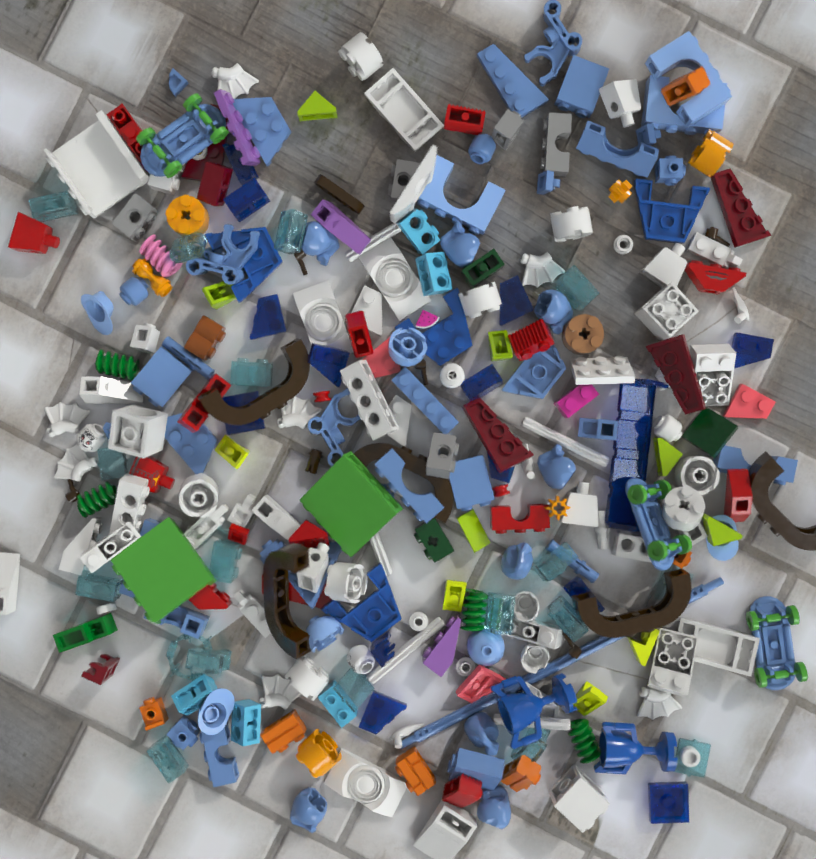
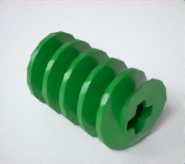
M100 349L98 352L95 367L99 374L105 373L108 376H120L122 379L128 378V380L133 381L139 371V359L134 362L133 356H130L127 361L124 354L119 359V353H115L111 357V351H108L105 356L104 350Z
M106 481V488L100 484L98 485L99 491L95 488H91L92 494L85 491V498L81 494L77 495V507L82 517L87 518L88 515L95 514V511L99 512L102 508L106 509L109 505H114L117 487Z
M466 589V592L470 594L464 596V599L469 602L463 604V606L468 609L467 611H462V614L467 617L461 619V622L466 625L460 628L467 631L483 630L484 625L481 623L485 622V617L481 615L486 614V610L483 607L487 606V602L484 600L488 599V595L480 590Z
M587 719L570 721L571 730L568 731V735L574 736L571 738V742L577 743L574 745V749L580 750L577 752L578 757H583L580 763L593 762L601 755L602 751L598 747L599 744L595 740L596 737L592 733L593 730L589 726V721Z

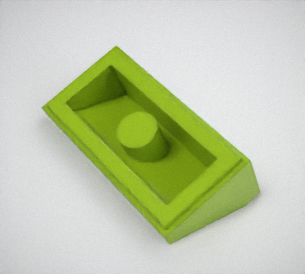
M474 509L456 517L474 553L490 544Z

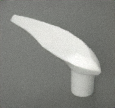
M733 287V297L738 310V315L734 318V321L738 324L743 320L749 321L748 309L735 287Z
M524 444V447L529 451L528 444ZM530 458L522 462V467L525 475L531 480L535 474L533 459Z
M424 723L408 725L397 730L390 738L394 740L395 748H402V738L423 727Z

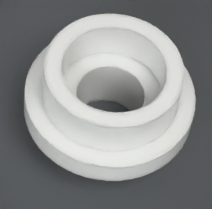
M620 235L615 239L613 246L617 253L623 255L632 250L633 241L627 235ZM620 242H624L626 247L621 248Z
M415 612L410 616L409 624L413 630L422 631L428 625V618L423 612ZM421 619L422 624L417 625L415 620Z
M469 657L460 658L456 664L457 672L461 676H469L475 669L474 661ZM464 664H468L469 669L464 670L462 669V666Z

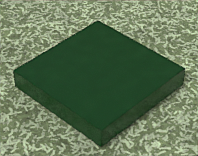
M706 407L688 427L682 438L715 458L737 431L738 426Z

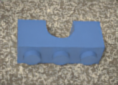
M180 605L164 617L160 625L164 623L175 625L181 629V633L199 639L204 633L210 616Z
M228 721L223 730L218 734L207 735L202 731L200 732V741L205 747L204 760L209 765L208 778L209 781H212L213 787L236 783L240 776L236 757L224 758L218 751L220 746L228 745L231 740Z

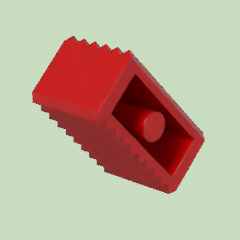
M448 104L444 129L473 135L482 134L486 112L485 110L481 111V109L478 111L469 107L463 108L462 106H454V104L451 106Z
M357 311L346 314L347 331L355 357L359 358L373 354L364 312Z
M543 319L508 335L514 355L520 361L530 359L533 354L539 351H547L550 346L555 344L550 330Z
M464 774L444 784L442 801L462 809L475 801L477 802L483 792L481 780H475L471 776L468 777Z

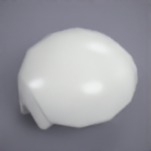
M521 591L512 598L511 611L517 620L529 622L538 615L540 603L532 592Z
M535 643L525 645L520 653L522 668L526 672L536 674L541 668L545 669L550 659L548 649Z

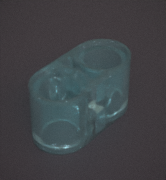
M197 232L175 239L169 252L171 260L176 263H183L201 257L207 245L206 236Z

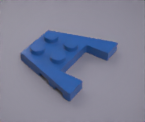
M635 179L634 187L645 239L679 244L685 243L710 188L692 186L690 189L689 205L651 201L653 181Z
M266 227L232 231L231 240L239 249H243L249 244L251 231L260 232L258 249L243 266L248 279L231 286L238 303H241L283 263ZM223 232L205 234L213 252L223 248L221 243Z
M458 287L443 296L444 301L453 314L422 333L426 338V355L439 366L473 346L466 316L458 295L460 293ZM409 318L394 327L395 330L402 328V330L408 328L416 329Z
M381 562L367 572V576L378 589L349 612L345 610L339 601L335 600L329 601L321 608L325 614L331 615L338 622L347 625L351 630L370 642H373L402 619Z

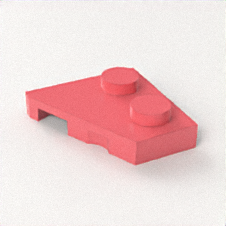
M390 337L374 349L373 354L367 355L362 359L367 360L375 378L401 371L400 365L391 359L388 352Z
M739 384L723 417L767 419L776 401L744 384Z
M479 664L458 687L456 694L458 697L473 703L482 696L492 693L493 691L490 687L506 678Z

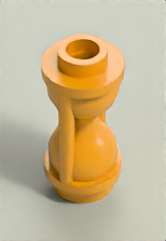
M145 258L135 261L132 266V272L140 278L149 279L151 288L157 296L165 297L170 293L173 288L171 282L162 276H156L149 261Z

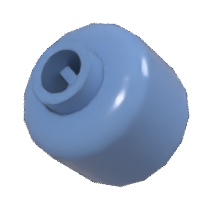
M488 134L476 135L468 149L471 160L477 164L489 162L496 149V143Z
M131 277L120 286L121 292L119 295L128 305L137 306L148 297L147 288L149 286L142 278L138 280L135 277Z

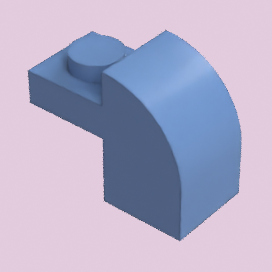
M580 418L578 437L617 441L619 421Z

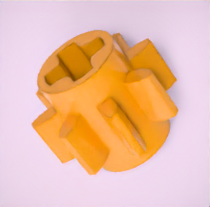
M619 179L608 189L611 192L608 197L614 203L619 201L622 204L632 195L630 191L632 185L627 180L621 182Z
M558 495L555 496L553 501L548 499L550 504L545 507V509L550 510L548 516L552 517L555 514L557 520H560L561 515L567 517L566 509H570L569 506L565 505L567 499L564 498L559 501ZM557 503L562 506L561 509H558V512L553 509V507L557 506Z

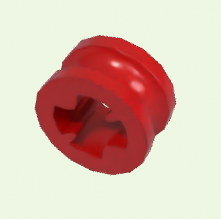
M330 391L313 393V396H315L314 403L331 401V398L328 396Z
M508 484L492 487L494 497L510 494V491L507 490Z

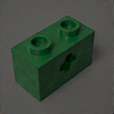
M492 249L464 268L460 274L470 289L502 269L505 264L496 250Z
M433 517L428 523L423 522L415 527L416 533L413 535L419 544H424L426 549L423 551L428 560L433 559L435 563L454 552L451 543L436 518ZM430 536L438 538L436 544L428 543Z

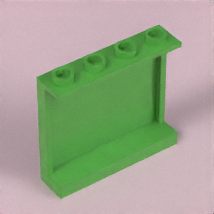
M352 451L344 454L300 499L303 507L315 517L316 522L326 529L329 536L350 557L359 552L376 533L403 510V507Z
M170 517L166 518L111 559V562L114 564L112 569L117 575L123 577V585L128 591L132 590L135 595L133 597L134 601L139 607L143 606L146 611L144 615L150 623L160 624L164 617L204 587L212 585L217 581L176 522Z

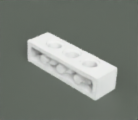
M358 360L340 370L342 382L350 391V398L358 408V415L366 425L368 436L374 441L398 430L399 427L367 360ZM358 379L362 381L361 388L357 384ZM367 396L370 398V405L366 403ZM374 414H377L379 417L378 423L374 420Z
M126 473L119 480L109 534L128 521L140 533L143 526L141 517L146 511L144 502L150 491L148 479Z

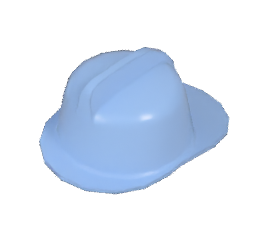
M99 291L94 295H82L81 304L86 310L94 328L103 335L111 334L113 325L110 317L114 309L111 300L103 291Z
M727 515L712 517L737 531L736 524L731 517ZM706 538L708 551L717 560L726 561L732 559L738 551V540L713 546Z
M220 688L208 695L198 712V726L203 733L214 735L223 730L235 703L232 692Z

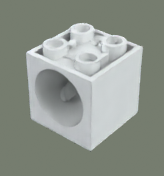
M672 282L661 288L634 314L659 341L673 336L699 310Z
M135 404L114 410L108 449L140 458H145L162 451L168 413Z
M575 764L548 791L554 807L582 833L594 825L596 818L599 815H603L610 804L603 790Z

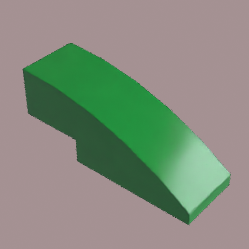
M108 613L53 635L59 653L108 636L118 629L112 613Z

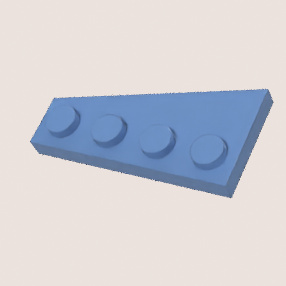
M495 44L477 53V58L510 111H516L521 117H524L549 101Z

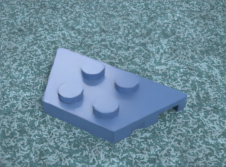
M272 97L234 99L233 105L242 115L243 126L250 132L254 145L266 166H269L276 152H279L282 143L291 134L288 125Z
M552 345L547 351H539L533 354L530 359L524 360L501 390L503 392L543 399L566 370V366L563 360H561L557 348Z
M183 413L167 417L165 439L195 474H204L205 467L211 458V453L218 439L204 423L194 433L179 424L177 421Z
M329 542V550L327 552L328 566L336 563L342 551L341 546L337 542ZM327 570L317 594L300 588L298 586L297 573L293 574L288 571V581L308 606L314 609L327 582Z

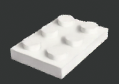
M598 356L596 358L578 357L570 359V368L576 385L635 383V374L627 357L615 356L605 358Z

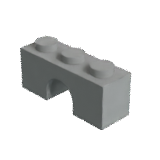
M548 113L547 118L543 119L542 131H545V138H542L541 150H544V157H541L540 169H543V172L547 170L553 171L554 176L566 177L568 174L570 152L559 151L555 146V141L569 138L572 114Z

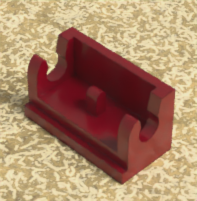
M206 161L197 199L212 206H224L233 168L216 162Z
M107 654L100 655L107 662L103 665L97 662L89 663L91 668L83 671L81 677L101 686L113 676L120 660L119 657L114 658Z

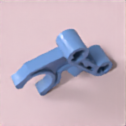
M557 0L547 1L543 11L544 21L548 25V28L543 30V33L551 47L539 45L524 56L526 63H530L537 56H544L550 60L552 69L547 75L540 77V86H545L546 83L555 79L568 55H577L582 45L581 35L576 32L568 33L560 21L561 4ZM549 10H555L556 12L555 14H550Z
M224 225L221 243L227 254L210 252L209 259L191 258L186 263L187 272L191 275H204L208 271L221 273L223 281L231 285L243 281L245 272L242 268L258 249L260 232L251 231L249 244L245 248L239 249L231 240V234L234 229L233 225Z
M348 388L333 396L321 417H313L308 422L309 432L313 435L321 434L331 452L327 457V462L331 467L334 465L331 462L333 454H338L340 457L344 455L338 445L345 442V439L337 425L352 426L361 420L359 415L353 418H346L338 410L339 401L350 394ZM314 421L322 424V428L319 431L311 428V424Z

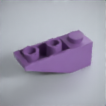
M322 199L311 214L324 228L359 255L372 240L332 202Z
M458 614L455 617L451 616L445 624L447 626L443 633L440 631L436 635L433 646L431 648L428 646L422 654L423 664L440 677L443 676L453 663L461 617Z

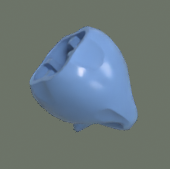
M308 222L303 229L300 248L307 255L317 256L320 264L327 266L330 257L340 247L339 241L335 235L324 228L319 222Z
M455 222L452 229L440 238V245L448 258L456 266L466 268L472 264L480 241L475 235L465 233V229L460 222Z
M546 290L539 295L534 308L537 318L539 320L543 319L546 324H550L553 333L560 334L563 332V326L573 317V310L569 301L563 293L557 290Z
M556 444L550 451L539 455L537 464L547 485L553 489L562 490L575 473L576 467L571 459L563 457L564 451L559 444Z
M522 542L518 545H511L504 551L501 559V570L508 578L521 580L528 575L533 563L532 548L528 543Z
M474 713L465 721L464 731L474 746L485 748L487 755L495 756L499 749V743L496 742L499 735L498 727L487 713Z
M501 785L496 786L494 791L482 788L483 792L480 798L482 801L477 807L478 819L499 829H504L511 819V807L506 789Z
M308 787L303 789L293 801L290 813L291 823L305 828L311 833L315 832L318 823L323 820L327 811L326 799L315 788Z

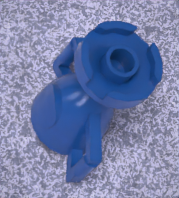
M563 673L552 677V694L543 698L533 695L521 676H513L490 687L499 696L497 698L498 710L507 731L512 735L510 743L512 749L526 746L542 738L540 714L544 705L556 702L566 714L577 710L576 706L573 707V704L577 702L571 683L565 684L563 679L566 676ZM519 684L524 693L506 695L500 689ZM534 722L535 733L518 740L520 731Z
M602 722L603 728L599 737V748L602 752L599 756L600 761L594 765L595 773L627 774L631 765L644 754L655 755L660 762L663 772H675L678 757H674V747H677L674 733L662 732L659 742L655 747L642 746L637 740L635 724ZM624 731H630L631 735L627 734Z

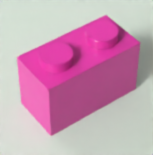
M592 384L577 385L553 404L564 418H569L597 397L599 393Z

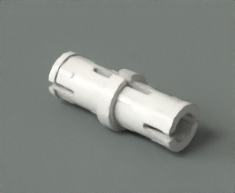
M608 510L598 511L599 525L595 528L598 541L597 549H610L609 532L611 530L608 526Z

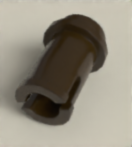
M311 449V452L308 453L310 456L305 471L317 474L320 459L323 458L322 451Z

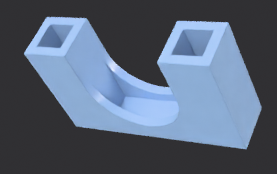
M690 31L651 54L645 62L646 67L655 80L677 67H687L691 70L701 66L704 68L710 80V85L703 89L700 94L682 104L676 112L686 128L725 105L732 97L729 87L724 85L720 79L719 72L713 68L709 62L708 55L701 50L697 38L692 36Z
M652 75L649 76L645 84L641 127L646 124H653L654 130H666L668 133L681 131L687 135H695L696 133L705 135L709 129L719 133L723 129L725 105L686 128L680 117L670 109L661 92V89L669 84L670 77L661 76L655 80Z
M436 155L432 181L426 185L417 200V204L422 208L428 209L429 207L435 210L434 213L440 217L445 218L447 216L452 219L454 224L455 222H460L475 235H479V233L483 235L506 190L488 181L480 199L475 205L466 209L455 208L447 202L443 193V188L453 170L454 163Z

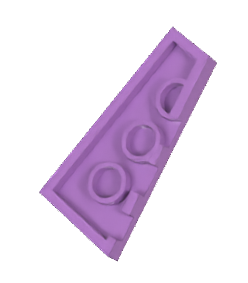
M217 90L214 92L222 115L229 120L227 122L229 132L236 137L234 145L236 150H240L243 155L240 158L242 165L256 166L260 164V153L252 145L251 134L242 124V115L235 109L232 95L225 90Z

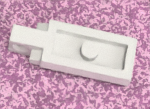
M698 232L694 234L687 249L688 252L726 268L728 265L737 268L743 260L734 255L735 251L731 250V248Z
M222 504L210 515L201 517L184 533L195 550L226 520L223 516L230 510L226 504Z
M240 589L234 595V598L240 603L237 607L266 638L271 632L266 621L264 605L255 596L253 597L251 594L247 596Z

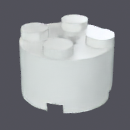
M359 32L345 43L338 53L349 64V72L354 77L358 76L363 81L383 66L381 64L383 60L375 45L366 42L368 37L364 33Z
M578 206L567 208L565 213L559 211L550 214L555 242H564L566 239L575 240L593 234L588 207L578 208Z
M495 282L490 283L491 287L485 284L465 291V296H463V293L458 294L465 316L469 315V318L472 319L481 316V311L493 312L500 309L499 305L502 302Z
M688 456L679 461L675 468L674 477L678 487L691 486L701 495H705L717 487L720 473L711 459L703 456Z
M199 473L189 476L184 480L179 492V505L184 513L192 517H206L216 509L219 489L211 477Z
M686 485L672 489L666 495L662 508L664 522L674 530L677 529L684 532L693 530L702 519L705 510L704 499L691 486Z
M336 562L334 565H329L327 568V582L324 589L325 595L335 601L358 603L360 601L358 600L361 595L364 596L367 589L368 577L363 572L365 568L360 564Z
M305 655L303 658H298L284 676L286 679L290 677L293 680L290 684L308 698L311 695V700L314 701L329 683V674L321 667L319 669L314 667V661Z

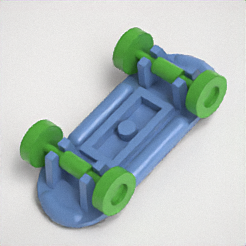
M196 93L187 98L183 104L187 112L156 134L152 127L144 129L137 136L136 140L140 145H143L140 158L145 170L154 176L171 178L182 169L186 162L209 145L222 141L229 133L226 129V120L222 112L212 105L200 104L202 98Z
M631 478L626 482L625 490L649 559L656 569L665 571L673 564L676 554L690 552L692 548L691 539L685 534L676 535L671 539L669 528L663 520L662 509L657 499H665L666 495L672 490L670 483L666 480H658L654 484H647L639 478Z
M763 596L756 599L750 606V610L746 613V621L752 636L760 638L755 658L756 668L754 669V677L758 687L781 690L788 687L795 680V676L799 682L807 681L808 673L803 662H795L790 625H798L800 622L796 606L790 605L785 607L780 600L771 596Z

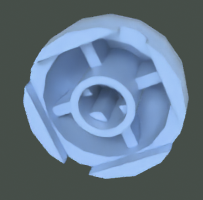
M399 328L392 333L388 343V352L396 364L404 367L414 366L421 362L426 354V338L420 331L414 328L403 330Z
M317 615L309 621L310 625L306 629V633L310 635L309 646L313 653L316 648L320 651L337 640L335 636L338 633L342 635L344 632L341 624L332 616L319 617Z
M487 626L483 630L472 632L466 643L467 652L471 660L485 667L498 663L503 657L505 650L504 640L500 633L494 628Z

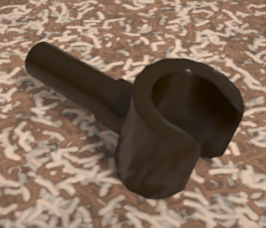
M707 228L706 237L727 247L730 246V243L717 236V228Z
M298 248L294 251V256L304 276L308 274L302 260L306 254L302 248Z
M422 359L421 362L415 365V369H421L423 384L428 385L426 361Z
M67 479L70 492L65 494L66 499L69 502H75L78 500L77 495L80 493L75 489L73 480Z
M567 632L562 633L571 647L567 653L577 659L582 653L581 648L572 642Z

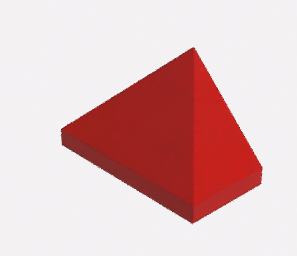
M305 520L289 538V544H300L308 549L317 548L319 543L329 546L327 533L308 520Z

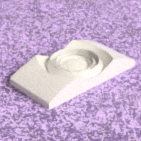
M394 68L364 93L377 112L415 152L444 127L442 122Z
M432 145L390 211V220L394 224L414 210V205L426 185L431 183L436 164L437 147L435 145Z
M391 237L358 257L399 322L431 302L429 296H423L420 280L412 271Z
M329 280L293 293L319 365L354 353Z
M680 618L677 632L699 637L695 662L751 677L760 638L704 622Z
M341 748L339 753L341 752L342 758L330 769L324 784L343 797L362 803L371 811L392 817L407 788L405 783L407 780Z

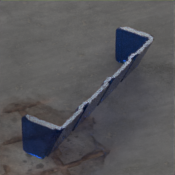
M635 379V383H620L617 405L618 417L616 418V421H619L617 441H613L614 455L611 459L609 478L610 493L607 496L605 524L608 528L640 532L626 494L625 485L631 478H639L646 482L656 388L668 389L669 386L663 382L650 379Z

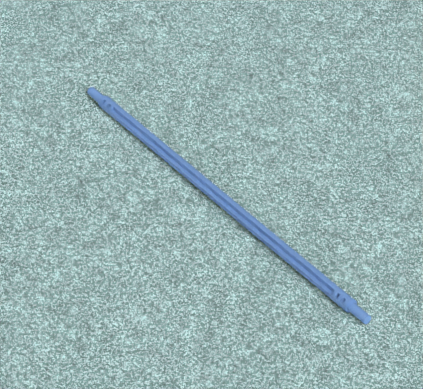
M719 577L705 585L701 584L693 588L688 604L708 595L709 591L723 585L724 581L722 578ZM600 636L581 646L582 653L577 659L567 653L548 663L545 669H539L536 674L528 673L522 676L524 682L532 685L623 637L610 638ZM515 684L500 690L508 695L515 694L522 690L519 684ZM492 692L415 731L412 736L402 740V748L400 749L402 750L417 741L420 743L470 717L474 713L497 703L499 696Z

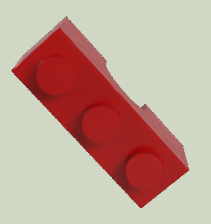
M218 374L212 375L177 422L190 432H197L209 414L202 407L197 397L212 388H216L221 397H223L231 387V384Z
M527 504V515L521 520L512 518L509 505L490 506L491 530L495 531L496 534L507 533V530H514V533H525L526 529H534V532H545V528H550V517L548 516L550 512L545 509L549 505Z

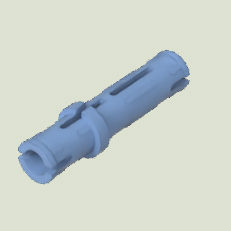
M170 336L166 337L162 342L163 347L189 365L192 371H197L207 380L214 374V369L210 368L202 362L201 358L194 356Z
M553 539L546 546V550L574 569V573L580 574L589 580L590 583H594L598 578V572L594 571L586 565L584 560H579Z

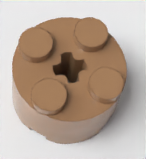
M587 314L572 318L564 326L562 332L564 346L577 355L588 354L596 350L602 344L604 338V329L599 319ZM580 332L586 333L584 339L583 336H579Z

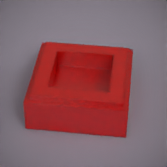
M232 523L227 539L246 545L250 530Z

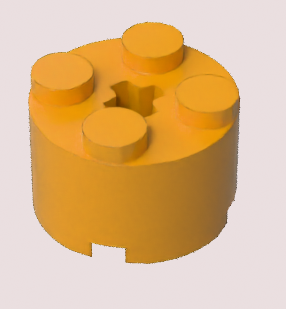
M709 129L704 135L701 145H697L694 148L688 163L706 176L711 177L721 167L726 159L725 152L730 153L734 143Z
M189 195L179 196L166 209L165 213L168 224L180 236L198 238L207 231L209 213L198 199Z
M320 729L314 730L298 745V753L296 754L297 760L305 764L310 774L315 778L325 775L342 758L341 752L338 754L336 751L338 745L334 739L325 731L322 733L318 732Z

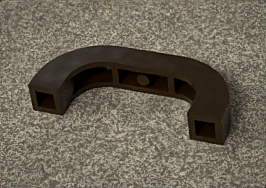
M296 338L280 348L288 362L286 378L280 384L249 403L239 407L229 406L216 388H212L198 396V401L211 416L231 425H244L254 422L259 418H267L271 415L272 410L285 407L288 404L287 401L295 397L302 390L308 379L310 359L304 343L301 339Z
M388 443L369 444L354 453L363 465L367 467L369 463L381 459L393 448L405 462L403 468L431 482L435 490V497L444 506L434 518L444 523L447 522L453 507V491L448 479L426 475L427 457L421 454L417 457L411 454L413 450L403 445L399 448Z
M765 451L755 460L748 471L753 495L752 505L759 513L757 517L764 524L768 522L771 525L769 529L777 537L781 535L788 543L799 549L816 551V525L808 528L794 525L769 500L768 490L771 483L785 470Z
M289 544L271 552L265 559L263 566L264 611L269 630L275 641L288 655L297 660L311 652L309 646L310 635L295 624L290 614L288 571L295 574L309 567V549L300 544Z
M684 569L665 572V595L658 604L615 616H604L598 610L596 596L590 591L572 595L573 606L585 625L593 632L604 637H633L636 633L652 632L655 628L666 626L675 621L686 609L692 591L690 573Z

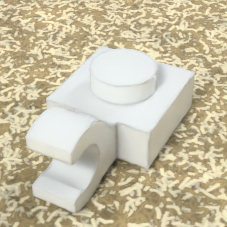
M250 493L242 505L236 503L227 520L246 528L254 514L250 508L257 497Z

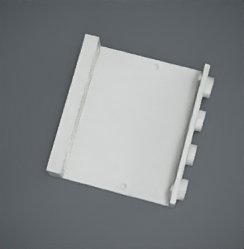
M102 110L95 114L99 121L54 152L44 149L48 156L46 157L48 163L53 168L56 167L59 172L57 173L59 179L70 187L68 189L70 195L81 203L79 205L81 211L94 219L149 180V175L109 117Z

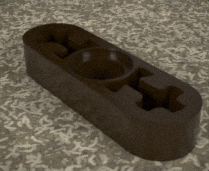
M319 174L314 181L319 188L353 212L360 214L365 207L358 199L325 176Z

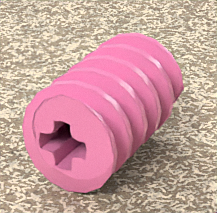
M153 234L144 241L139 252L142 256H145L147 261H150V264L155 267L157 272H161L162 277L166 278L175 274L183 263L179 262L176 264L178 257L170 258L173 252L168 251L165 253L167 246L160 247L162 241L157 240L155 242L157 236Z

